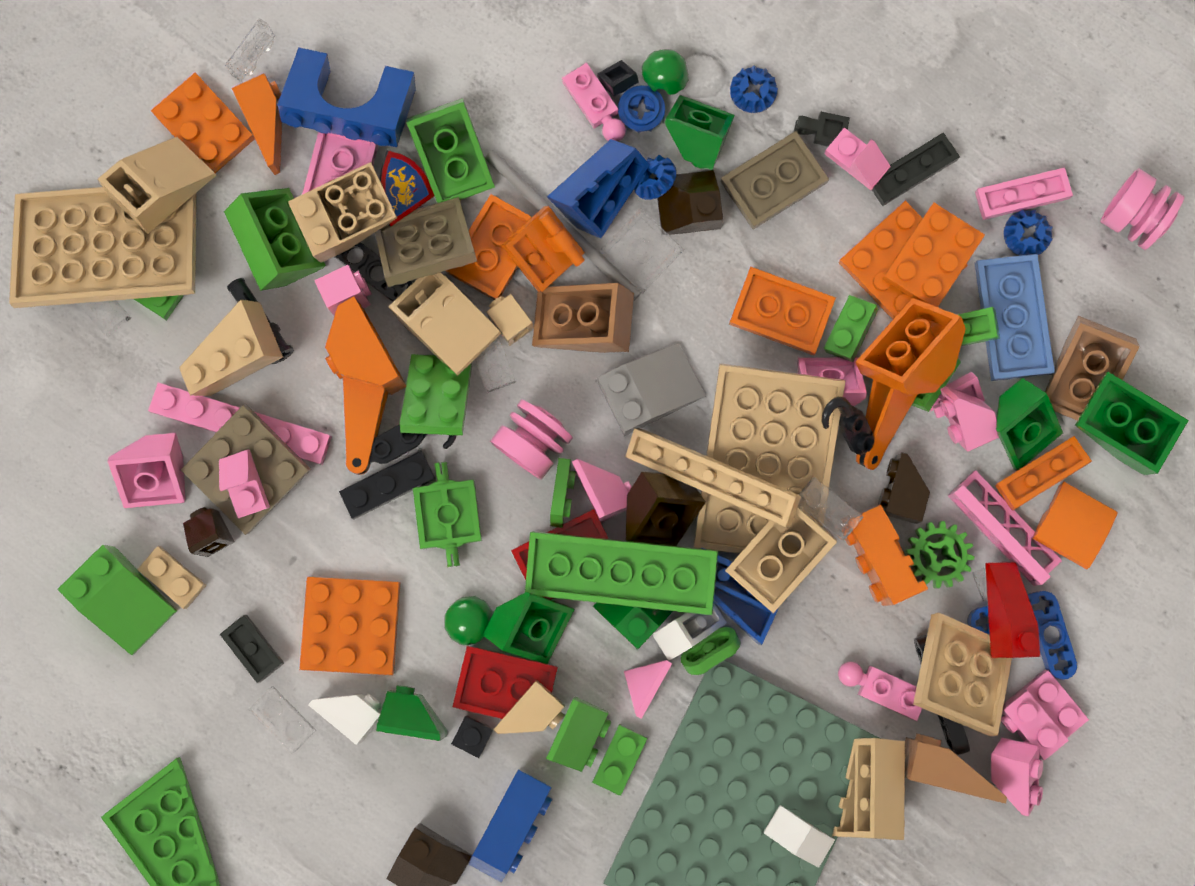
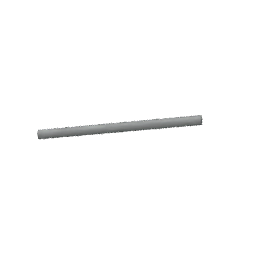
M491 150L486 155L485 159L539 211L544 206H549L585 252L584 255L613 283H619L633 292L634 301L640 296L641 292L494 150Z

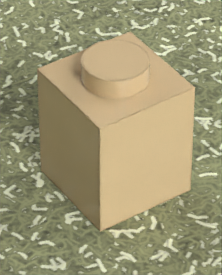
M511 294L506 298L504 296L496 298L489 305L490 309L486 311L489 319L500 330L501 335L509 346L534 329L532 321Z

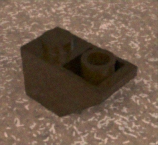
M901 452L896 455L895 459L891 458L889 461L886 476L890 477L888 488L882 489L878 505L883 506L885 513L889 517L918 524L923 522L930 491L909 455Z

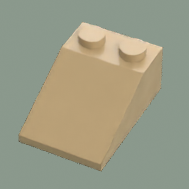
M798 505L791 526L784 527L769 520L725 571L774 613L837 543V539Z

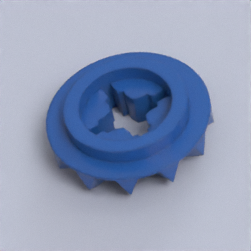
M755 65L747 69L742 68L733 77L730 85L732 101L739 109L748 113H760L767 110L774 103L778 91L775 77H772L766 68L760 69ZM749 81L754 85L763 84L759 88V96L754 92L746 93L749 89Z
M649 86L632 87L624 92L619 100V119L625 124L627 129L635 130L637 133L642 131L651 132L653 128L662 122L665 114V102L658 91L654 92ZM644 99L645 109L650 110V112H645L642 120H640L638 112L633 110V108H638L641 100Z
M658 155L655 159L648 157L647 162L650 166L634 188L635 193L642 199L652 200L662 196L671 188L675 181L676 167L669 158H664L661 155ZM653 173L657 175L658 180L649 178V176Z
M1021 210L1012 215L1006 222L1003 233L1004 240L1008 248L1019 256L1040 255L1048 248L1053 239V226L1049 225L1046 216L1040 215L1036 210ZM1035 225L1036 231L1033 233L1035 239L1030 236L1021 241L1020 239L1025 232L1022 227L1024 226L1028 229Z

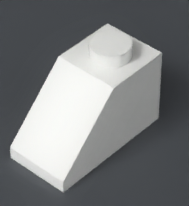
M714 603L712 615L684 613L652 635L668 661L695 646L727 622Z
M354 694L318 698L308 704L356 745L362 743L378 723L381 713L380 707L382 706L370 694L366 696Z

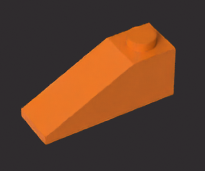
M263 73L233 87L232 90L268 167L274 175L280 173L282 122L277 106L281 91L276 81L270 83Z

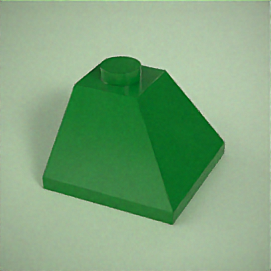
M679 95L666 117L665 125L684 160L691 162L697 168L713 170L735 115Z
M1021 378L999 397L996 431L1013 469L1018 471L1061 436L1063 431L1048 394L1024 378Z
M525 592L496 607L483 636L502 651L548 664L575 609L530 592Z
M597 602L593 606L636 649H639L673 612Z
M397 685L396 691H387L376 727L377 732L436 741L447 737L448 730L424 696L414 693L415 688Z

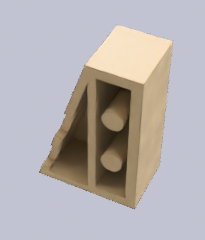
M240 300L179 367L190 396H212L283 358L261 303Z
M879 738L854 739L845 777L850 782L846 798L841 797L839 807L843 809L840 826H834L832 836L904 840L905 741Z

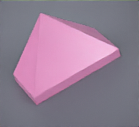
M663 660L624 671L637 717L642 719L671 667V662Z

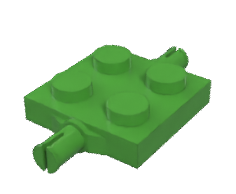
M441 462V464H434L437 482L428 486L413 488L420 549L436 547L445 549L447 567H453V561L454 566H460L458 547L466 543L482 541L475 481L457 482L449 480L448 462Z

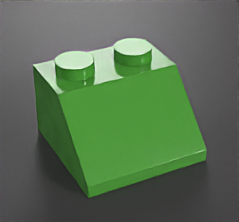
M575 696L546 759L580 772L583 771L585 765L591 767L598 753V750L593 748L598 736L605 737L611 721L606 719L608 711Z

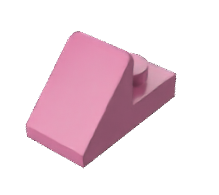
M845 127L824 153L869 190L875 187L891 167L874 140L871 139L866 145Z
M250 449L219 459L220 491L228 489L238 519L270 508Z

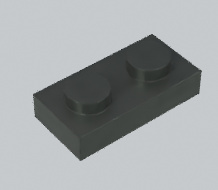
M243 615L220 633V636L256 683L263 681L284 664L248 615Z

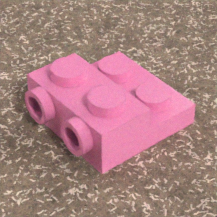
M1049 670L1041 672L1008 699L1003 705V717H1001L1003 725L1011 733L1016 731L1022 738L1023 743L1039 746V759L1046 760L1069 741L1067 738L1089 720Z

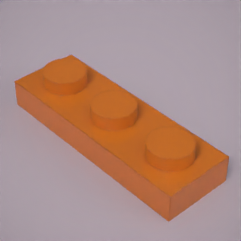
M1075 436L998 482L995 487L1013 511L1088 465L1092 460Z

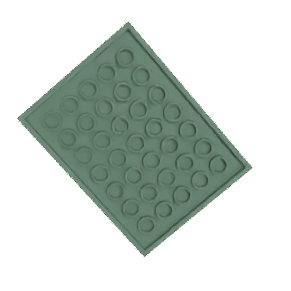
M723 660L704 673L603 884L607 886H815L838 838L837 836H832L834 826H840L843 809L839 807L841 797L846 798L850 780L845 777L854 739L879 737ZM779 805L835 839L819 868L794 855L763 833Z

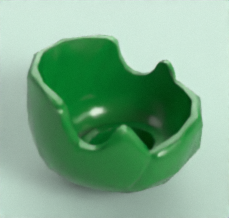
M673 50L654 51L649 54L642 65V78L654 92L658 89H663L669 95H674L683 90L689 81L686 61L679 53Z
M476 596L462 597L456 600L444 615L445 631L451 640L460 645L476 644L484 638L483 633L493 615L492 610L486 601Z

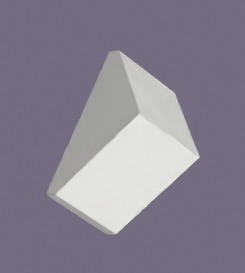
M779 805L763 832L794 855L818 868L835 839Z

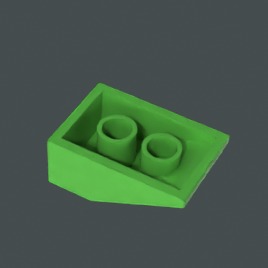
M463 98L407 118V126L437 203L459 197V200L495 188Z
M102 545L57 589L82 615L131 655H134L177 612L165 597L114 546Z

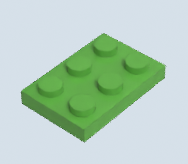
M411 354L400 419V432L463 436L472 363L457 376L436 355Z

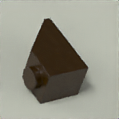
M202 507L189 515L191 519L183 523L187 546L191 554L209 557L235 543L218 510Z

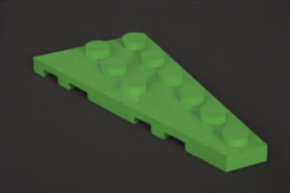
M181 757L173 760L101 816L150 886H221Z

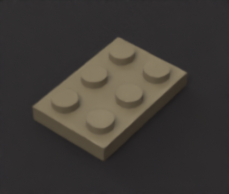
M795 131L721 177L720 182L754 230L827 184L829 178L800 135Z

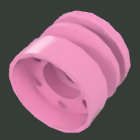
M1138 168L1114 196L1100 222L1117 233L1128 224H1131L1132 227L1127 237L1128 240L1133 242L1142 234L1138 246L1146 250L1170 228L1177 217L1178 210L1185 197L1175 192L1167 200L1171 188L1167 185L1156 194L1151 193L1157 179Z
M521 399L517 407L526 417L523 418L511 412L509 416L518 428L514 431L502 425L490 442L519 466L542 480L553 466V462L545 454L547 449L562 454L563 448L554 440L557 438L569 444L573 437L565 430L562 423L549 412Z

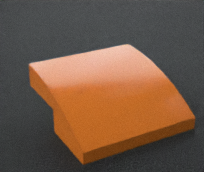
M1063 481L1058 486L1049 509L1042 515L1032 539L1087 570L1104 544L1118 512Z

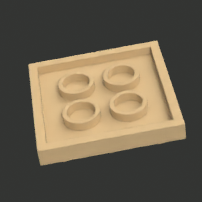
M931 614L913 705L988 736H997L1012 658H991L989 634L944 614Z

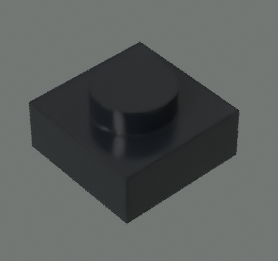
M622 60L597 74L602 86L613 96L623 93L628 88L639 83L637 73Z
M466 715L451 745L480 758L493 732V728Z

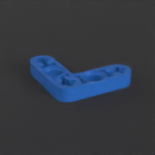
M1037 591L1027 594L1031 605L1039 603L1040 596L1042 600H1048L1049 606L1045 607L1046 613L1040 609L1033 610L1038 623L1040 653L1045 669L1049 670L1056 679L1063 680L1073 677L1077 670V661L1058 600L1048 591ZM988 605L972 610L968 615V626L990 635L989 623L986 624V630L982 626L976 625V620L980 619V613H982L983 617H989ZM1049 626H1053L1059 631V640L1054 644H1049L1044 638V631ZM1064 647V651H1058L1060 659L1068 662V666L1064 667V673L1061 670H1055L1054 665L1058 663V657L1056 653L1049 654L1048 649Z

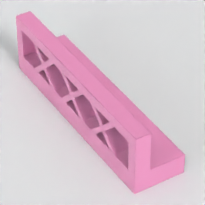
M976 470L948 495L1010 562H1016L1018 570L1033 586L1043 585L1051 577L1049 573L1062 561L1052 549L1032 539L1035 531L1014 510L1010 509L1006 501ZM973 481L983 489L982 501H978L966 488ZM988 495L993 499L994 502L988 501ZM988 506H999L1004 511V524H1000L988 511ZM1010 518H1011L1016 524H1010ZM1010 528H1020L1026 534L1025 546H1021L1010 534ZM1031 540H1032L1038 547H1031ZM1031 551H1042L1051 561L1042 568L1031 556Z

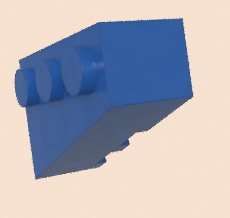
M610 139L553 190L547 198L577 229L602 238L650 164L636 148Z
M718 555L714 603L758 645H762L778 609L772 613L725 570L732 561Z
M518 769L476 847L469 865L501 883L508 871L514 874L523 857L518 853L523 842L530 844L538 828L533 825V822L538 813L543 816L545 815L552 801V798L547 796L552 787Z

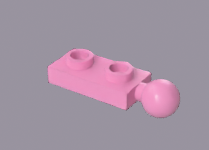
M585 63L562 77L564 86L592 127L595 129L603 124L602 133L607 141L610 139L618 142L621 141L625 136L626 127L621 120L612 118L618 114V107L589 65Z
M846 662L840 666L838 677L842 684L849 687L861 685L857 695L910 719L918 720L922 708L913 705L916 686L872 666H869L866 674L863 673L861 666L855 662Z

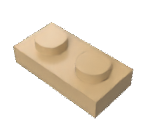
M157 546L137 569L183 609H187L206 587L205 583L161 546Z

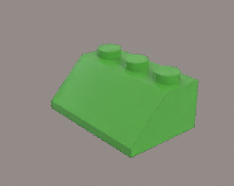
M290 188L241 193L224 211L260 291L285 287L326 266L324 262L321 263L313 257L288 203V201L294 199Z

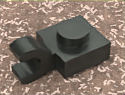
M822 111L818 116V120L799 115L798 120L795 122L794 132L797 131L801 135L813 134L815 135L814 144L829 147L844 127L848 130L850 117Z

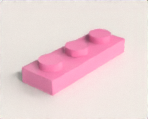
M1065 167L978 188L975 191L983 220L1068 200L1073 196Z

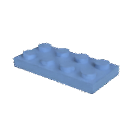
M1038 255L977 260L974 264L981 309L995 308L1000 339L985 341L991 381L1044 376L1055 373Z

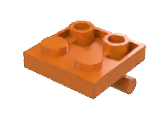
M544 206L501 245L538 292H543L572 264L577 267L585 261V258L582 256L585 252L549 206Z

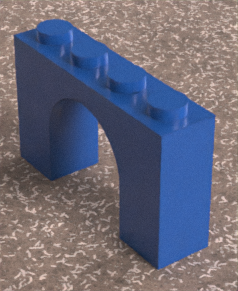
M298 47L277 104L281 122L291 127L309 128L323 134L332 133L345 136L351 140L360 139L374 142L379 146L398 147L416 91L414 72L385 66L377 91L372 99L359 107L339 108L329 104L322 98L331 73L328 54Z

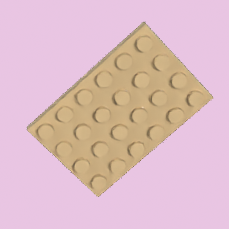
M103 187L15 194L9 304L13 308L195 294L196 193L149 234L107 194Z
M719 363L706 456L800 495L801 498L798 505L823 526L840 411L836 408L831 413L829 428L827 429L823 428L821 419L827 403L835 397H843L846 381ZM701 490V495L706 503L698 513L694 548L740 554L769 520Z

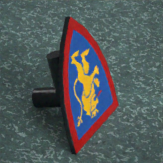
M386 151L379 180L397 216L395 220L388 224L391 227L435 195L424 171L413 160L403 154Z

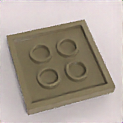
M459 197L416 209L390 227L387 224L375 232L384 277L388 287L404 284L425 276L435 275L439 272L462 267L477 261Z
M242 405L181 469L245 535L249 534L311 470L248 405ZM250 449L270 508L238 519L228 489L224 491L219 489V459Z

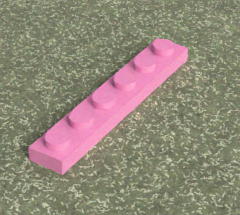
M158 383L148 411L217 432L240 407L204 396H190L188 391ZM256 413L301 459L323 465L332 436Z

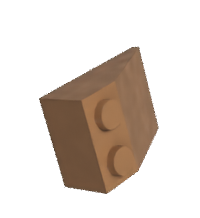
M619 283L547 287L543 292H537L532 346L599 353L629 352L634 293Z
M1078 316L1055 365V373L1051 375L1045 390L1054 411L1078 421L1106 372H1110L1121 380L1124 379L1140 347L1137 339Z
M917 733L915 739L906 737L905 778L1006 804L1007 797L953 751L942 747V740Z

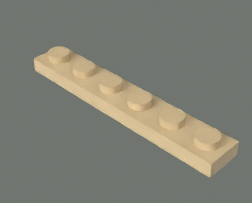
M634 428L626 458L784 527L791 526L801 498L800 495L642 428Z

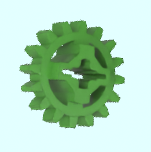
M945 521L938 522L937 528H935L932 522L926 523V532L922 528H917L915 532L918 538L910 537L907 540L913 547L904 550V553L912 557L914 562L912 566L916 569L913 571L915 577L922 575V581L924 580L926 585L933 581V588L935 589L941 587L942 581L947 588L952 587V579L962 582L964 578L961 572L971 571L966 562L975 558V556L967 554V550L972 548L973 544L964 543L963 540L966 538L967 533L956 534L957 525L955 524L946 529ZM934 534L942 535L937 543L925 540ZM954 543L957 546L959 556L955 554ZM943 549L941 554L945 559L936 561L937 555L933 553V550ZM920 553L923 554L925 566L921 563ZM942 567L953 569L947 575H937Z

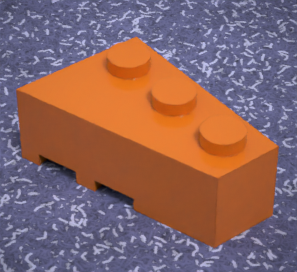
M881 505L843 522L845 526L842 529L843 536L849 546L854 545L858 554V557H855L856 563L862 574L867 573L872 585H869V590L876 603L881 602L882 606L895 605L928 590L924 580L918 583L910 567L914 565V562L910 555L905 556L898 542L900 538Z

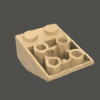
M174 137L120 159L97 180L107 194L149 234L217 175L178 137Z
M371 162L288 201L313 257L321 263L349 250L397 218Z
M441 272L418 278L388 306L399 322L457 376L502 334Z

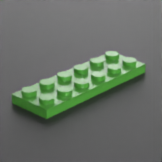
M532 531L530 532L525 592L543 597L712 615L718 551Z

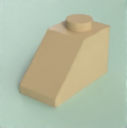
M537 680L493 730L497 734L540 732L544 731L547 726L554 729L565 716L561 712L565 705Z

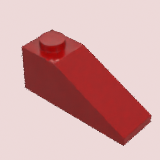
M1016 562L985 563L991 658L1040 657L1038 623Z

